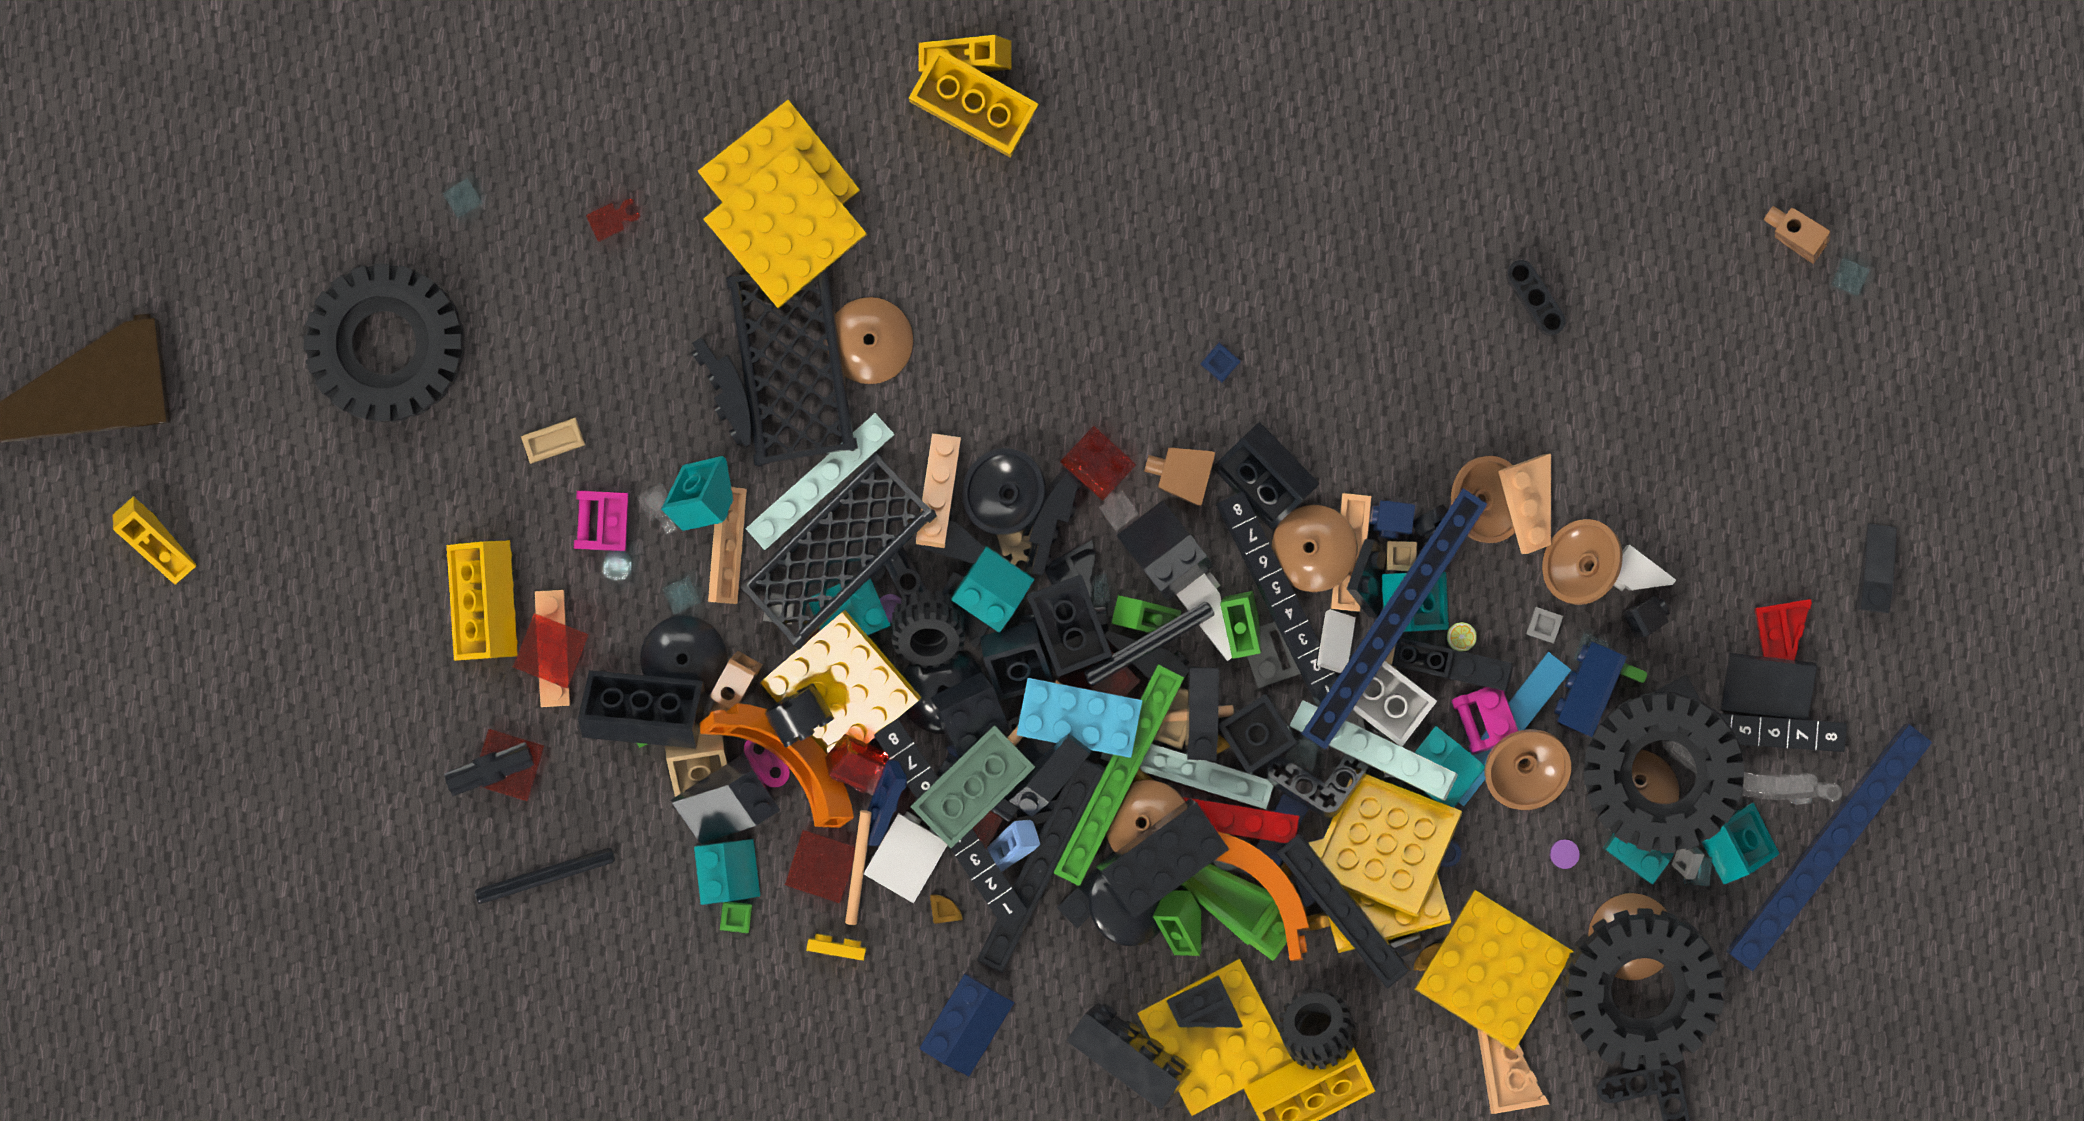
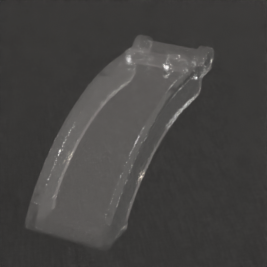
M1660 740L1663 749L1676 762L1697 776L1694 758L1684 746L1674 741ZM1744 772L1741 795L1760 799L1790 800V803L1808 804L1812 803V797L1837 801L1842 796V789L1837 784L1818 782L1814 774L1806 772L1780 775Z

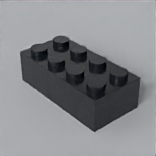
M589 670L578 716L582 738L696 749L700 734L699 723L703 720L707 701L704 683L698 680Z
M1190 798L1101 862L1096 868L1127 912L1136 918L1227 852L1229 848L1197 802Z
M1097 1003L1085 1013L1066 1041L1158 1109L1162 1110L1173 1099L1192 1072L1187 1068L1188 1064L1182 1058L1176 1055L1172 1057L1163 1050L1164 1046L1153 1038L1147 1039L1140 1033V1028L1130 1021L1124 1022L1117 1017V1012L1107 1004L1101 1005Z

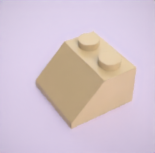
M700 733L696 749L665 746L666 760L675 797L729 763L724 735Z

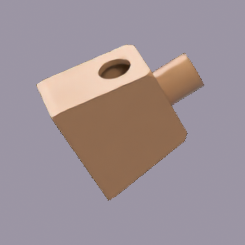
M1773 206L1764 218V221L1776 228V239L1812 264L1815 263L1830 241L1831 231L1794 208H1791L1785 214ZM1792 226H1796L1800 230L1798 232L1792 233L1788 229Z
M1168 448L1165 459L1148 455L1144 472L1161 476L1158 488L1194 505L1201 506L1216 452Z
M737 651L730 658L710 695V698L715 700L709 713L716 710L727 711L736 703L741 704L763 664ZM727 687L732 688L735 694H731L727 690Z

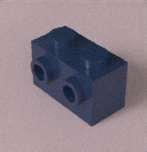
M1380 500L1376 506L1370 509L1369 524H1374L1373 531H1380L1379 537L1396 539L1399 537V534H1412L1415 504Z

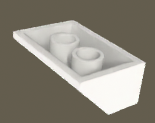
M1384 661L1354 706L1353 711L1402 747L1437 701Z

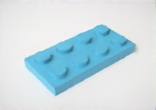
M1028 678L1017 735L1058 743L1069 733L1091 750L1131 758L1143 700Z

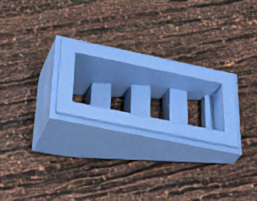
M1014 821L987 847L988 853L1001 872L1034 851L1040 845L1033 821Z

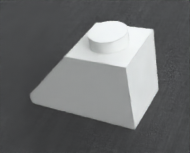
M1627 545L1622 551L1621 571L1613 586L1620 591H1623L1625 588L1637 590L1673 585L1676 579L1631 545Z

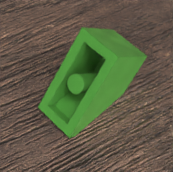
M1253 591L1225 596L1220 602L1232 659L1260 654V626Z
M1118 595L1111 624L1151 633L1179 617L1181 611Z
M1173 890L1160 900L1153 917L1174 955L1200 956L1201 910L1191 891Z

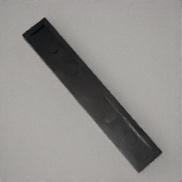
M1301 833L1277 852L1387 989L1411 971L1410 967Z

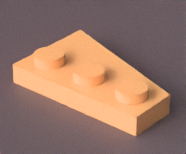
M1544 454L1498 471L1521 554H1529L1551 545V454Z
M1477 1029L1491 1114L1549 1104L1536 1082L1537 1079L1533 1071L1530 1070L1523 1057L1524 1053L1520 1045L1518 1044L1516 1049L1512 1051Z

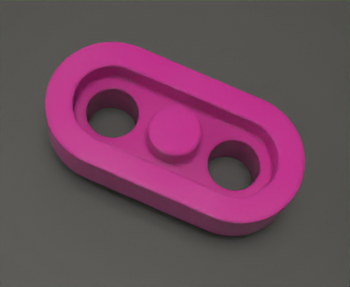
M747 740L744 745V753L763 782L770 787L784 785L790 777L788 766L766 748L762 754H756L754 746L757 743ZM773 767H778L781 770L779 778H773L770 775V770Z

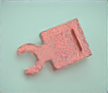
M627 199L622 202L617 210L610 203L586 215L598 242L624 231L623 221L634 222L641 217L639 212L634 215L626 213L627 207L635 203L633 199Z

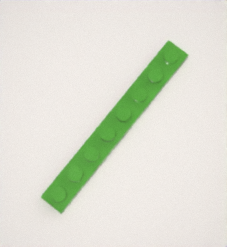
M1160 665L1157 666L1140 699L1143 701L1132 757L1112 755L1054 870V874L1080 886L1184 677Z

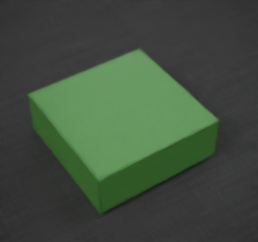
M1624 663L1620 675L1639 683H1644L1647 677L1645 671Z
M723 902L720 930L749 933L752 904Z

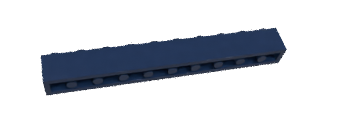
M1464 488L1461 490L1301 734L1325 750L1327 749L1488 505Z
M1904 724L1729 946L1726 950L1729 955L1747 969L1754 971L1932 744L1929 739L1910 724Z

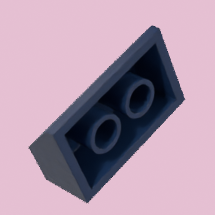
M1590 640L1588 645L1583 644L1576 660L1580 661L1577 671H1571L1565 683V687L1569 688L1565 699L1560 697L1553 713L1557 715L1556 721L1593 737L1627 656Z
M965 972L919 1049L969 1077L1015 1002Z

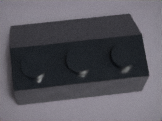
M1260 421L1212 467L1237 494L1242 491L1244 492L1253 511L1271 529L1275 528L1319 485V482Z

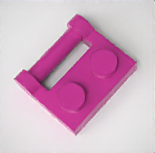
M577 491L576 500H579L577 540H574V549L626 551L629 493ZM591 500L599 501L597 541H589Z
M1485 687L1452 700L1455 710L1458 709L1470 741L1468 747L1471 755L1492 749L1500 740L1519 731L1503 690ZM1477 703L1489 735L1488 739L1481 740L1469 705Z

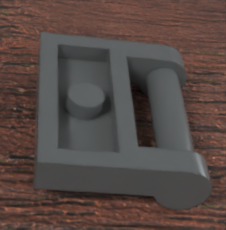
M1275 621L1260 626L1261 653L1247 656L1257 687L1261 688L1301 674ZM1278 630L1291 668L1282 670L1269 632Z

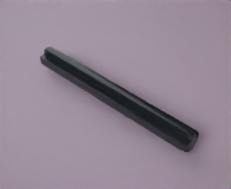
M1208 602L1201 603L1113 654L1111 657L1089 668L1084 672L1088 683L1091 686L1100 683L1212 618L1215 614L1211 605Z
M606 848L475 890L477 902L483 904L611 864L615 861L612 849Z

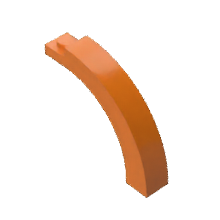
M736 703L727 711H712L708 717L699 723L701 734L744 738L761 745L782 760L796 776L805 791L812 810L815 827L840 828L854 818L846 787L833 762L824 750L810 736L802 741L798 740L785 748L765 715L767 709Z
M1218 832L1229 850L1214 861L1231 864L1246 871L1267 889L1283 919L1290 961L1304 960L1303 953L1307 952L1305 935L1300 936L1299 931L1310 929L1302 899L1293 883L1284 871L1262 851L1239 838Z

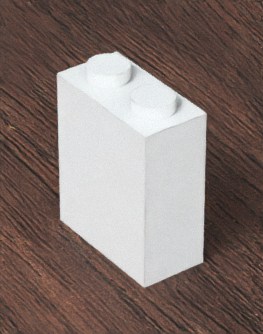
M907 811L905 815L900 813L897 815L866 868L864 875L914 903L947 844L931 828L928 830L919 825L922 819Z

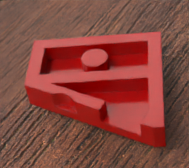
M1811 599L1754 608L1763 657L1795 660L1808 610L1812 604Z

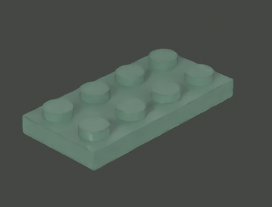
M994 725L910 807L952 848L1022 781L1035 766Z

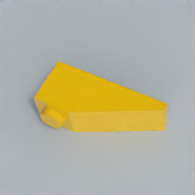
M997 35L919 43V72L925 70L936 48L943 50L980 72L1011 70V41Z
M134 496L113 514V530L175 585L196 567V563L157 517Z

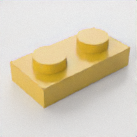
M817 933L815 934V939H808L806 951L863 961L865 959L866 947H861V941L844 939V943L832 942L833 936Z

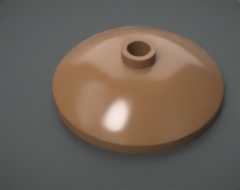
M866 297L849 302L835 314L845 377L858 383L877 384L893 378L905 367L913 349V333L908 319L898 307L880 298ZM868 334L875 337L872 345L864 343V337Z
M1482 456L1469 461L1458 472L1452 486L1451 505L1463 488L1474 496H1479L1482 501L1488 504L1468 534L1470 538L1478 542H1501L1515 533L1498 472L1513 465L1503 458Z
M1321 505L1303 506L1290 512L1277 526L1271 545L1290 585L1308 592L1326 591L1343 582L1354 567L1358 551L1356 535L1348 520L1336 510ZM1309 542L1314 544V551L1311 553L1306 551V545Z
M1583 519L1564 526L1551 539V545L1547 546L1544 553L1542 570L1548 589L1558 599L1574 605L1588 604L1601 598L1612 588L1620 574L1623 561L1621 543L1611 528L1596 520ZM1592 564H1594V567L1592 568V570L1589 571L1590 566H1591Z
M1534 729L1517 731L1500 740L1489 753L1484 769L1485 781L1493 797L1509 808L1518 810L1540 808L1556 799L1567 786L1571 775L1570 756L1563 743L1548 732ZM1528 758L1525 764L1519 763L1522 759Z
M1641 749L1632 765V778L1637 790L1645 798L1655 803L1669 804L1678 801L1679 785L1672 768L1656 754ZM1635 779H1641L1644 784L1638 785Z
M1142 780L1131 783L1106 832L1110 846L1117 852L1185 802L1175 789L1162 782ZM1141 818H1145L1147 824L1141 829L1138 822Z
M1626 893L1607 900L1595 912L1589 926L1588 936L1594 932L1592 926L1603 918L1607 923L1615 920L1614 913L1628 910L1630 915L1637 914V908H1649L1653 910L1654 914L1660 915L1661 911H1666V909L1656 900L1642 894ZM1636 959L1622 966L1614 977L1624 980H1640L1654 975L1664 965L1653 959Z

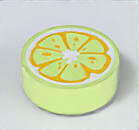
M1456 623L1447 632V642L1454 650L1467 651L1476 642V632L1467 623Z

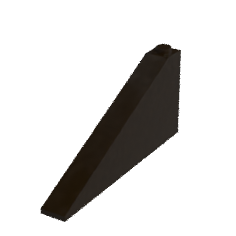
M150 314L134 315L133 321H125L0 401V443L171 423L159 320L151 318Z

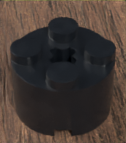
M814 683L797 690V693L790 697H785L765 711L769 723L785 748L798 740L802 741L815 733V728L818 726L823 727L835 719Z

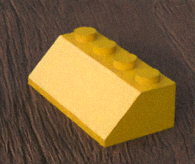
M936 48L909 96V102L1010 158L1039 105L939 48Z
M510 540L446 545L454 661L518 656Z
M1354 1048L1352 1051H1346L1348 1056L1344 1060L1341 1058L1337 1059L1338 1064L1333 1067L1329 1063L1326 1064V1069L1320 1070L1319 1066H1315L1314 1069H1308L1306 1064L1302 1067L1294 1061L1243 1088L1260 1121H1319L1375 1092V1089Z

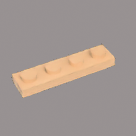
M932 433L922 501L930 509L936 511L937 517L931 523L927 522L917 532L916 544L945 548L961 437Z
M731 487L733 502L728 510V516L722 523L714 524L708 602L738 603L747 492L745 488Z
M1342 493L1340 514L1348 520L1355 532L1358 545L1357 561L1363 542L1368 536L1371 496ZM1354 567L1343 582L1332 588L1330 609L1360 612V605L1347 590Z
M564 590L535 591L541 707L570 706Z

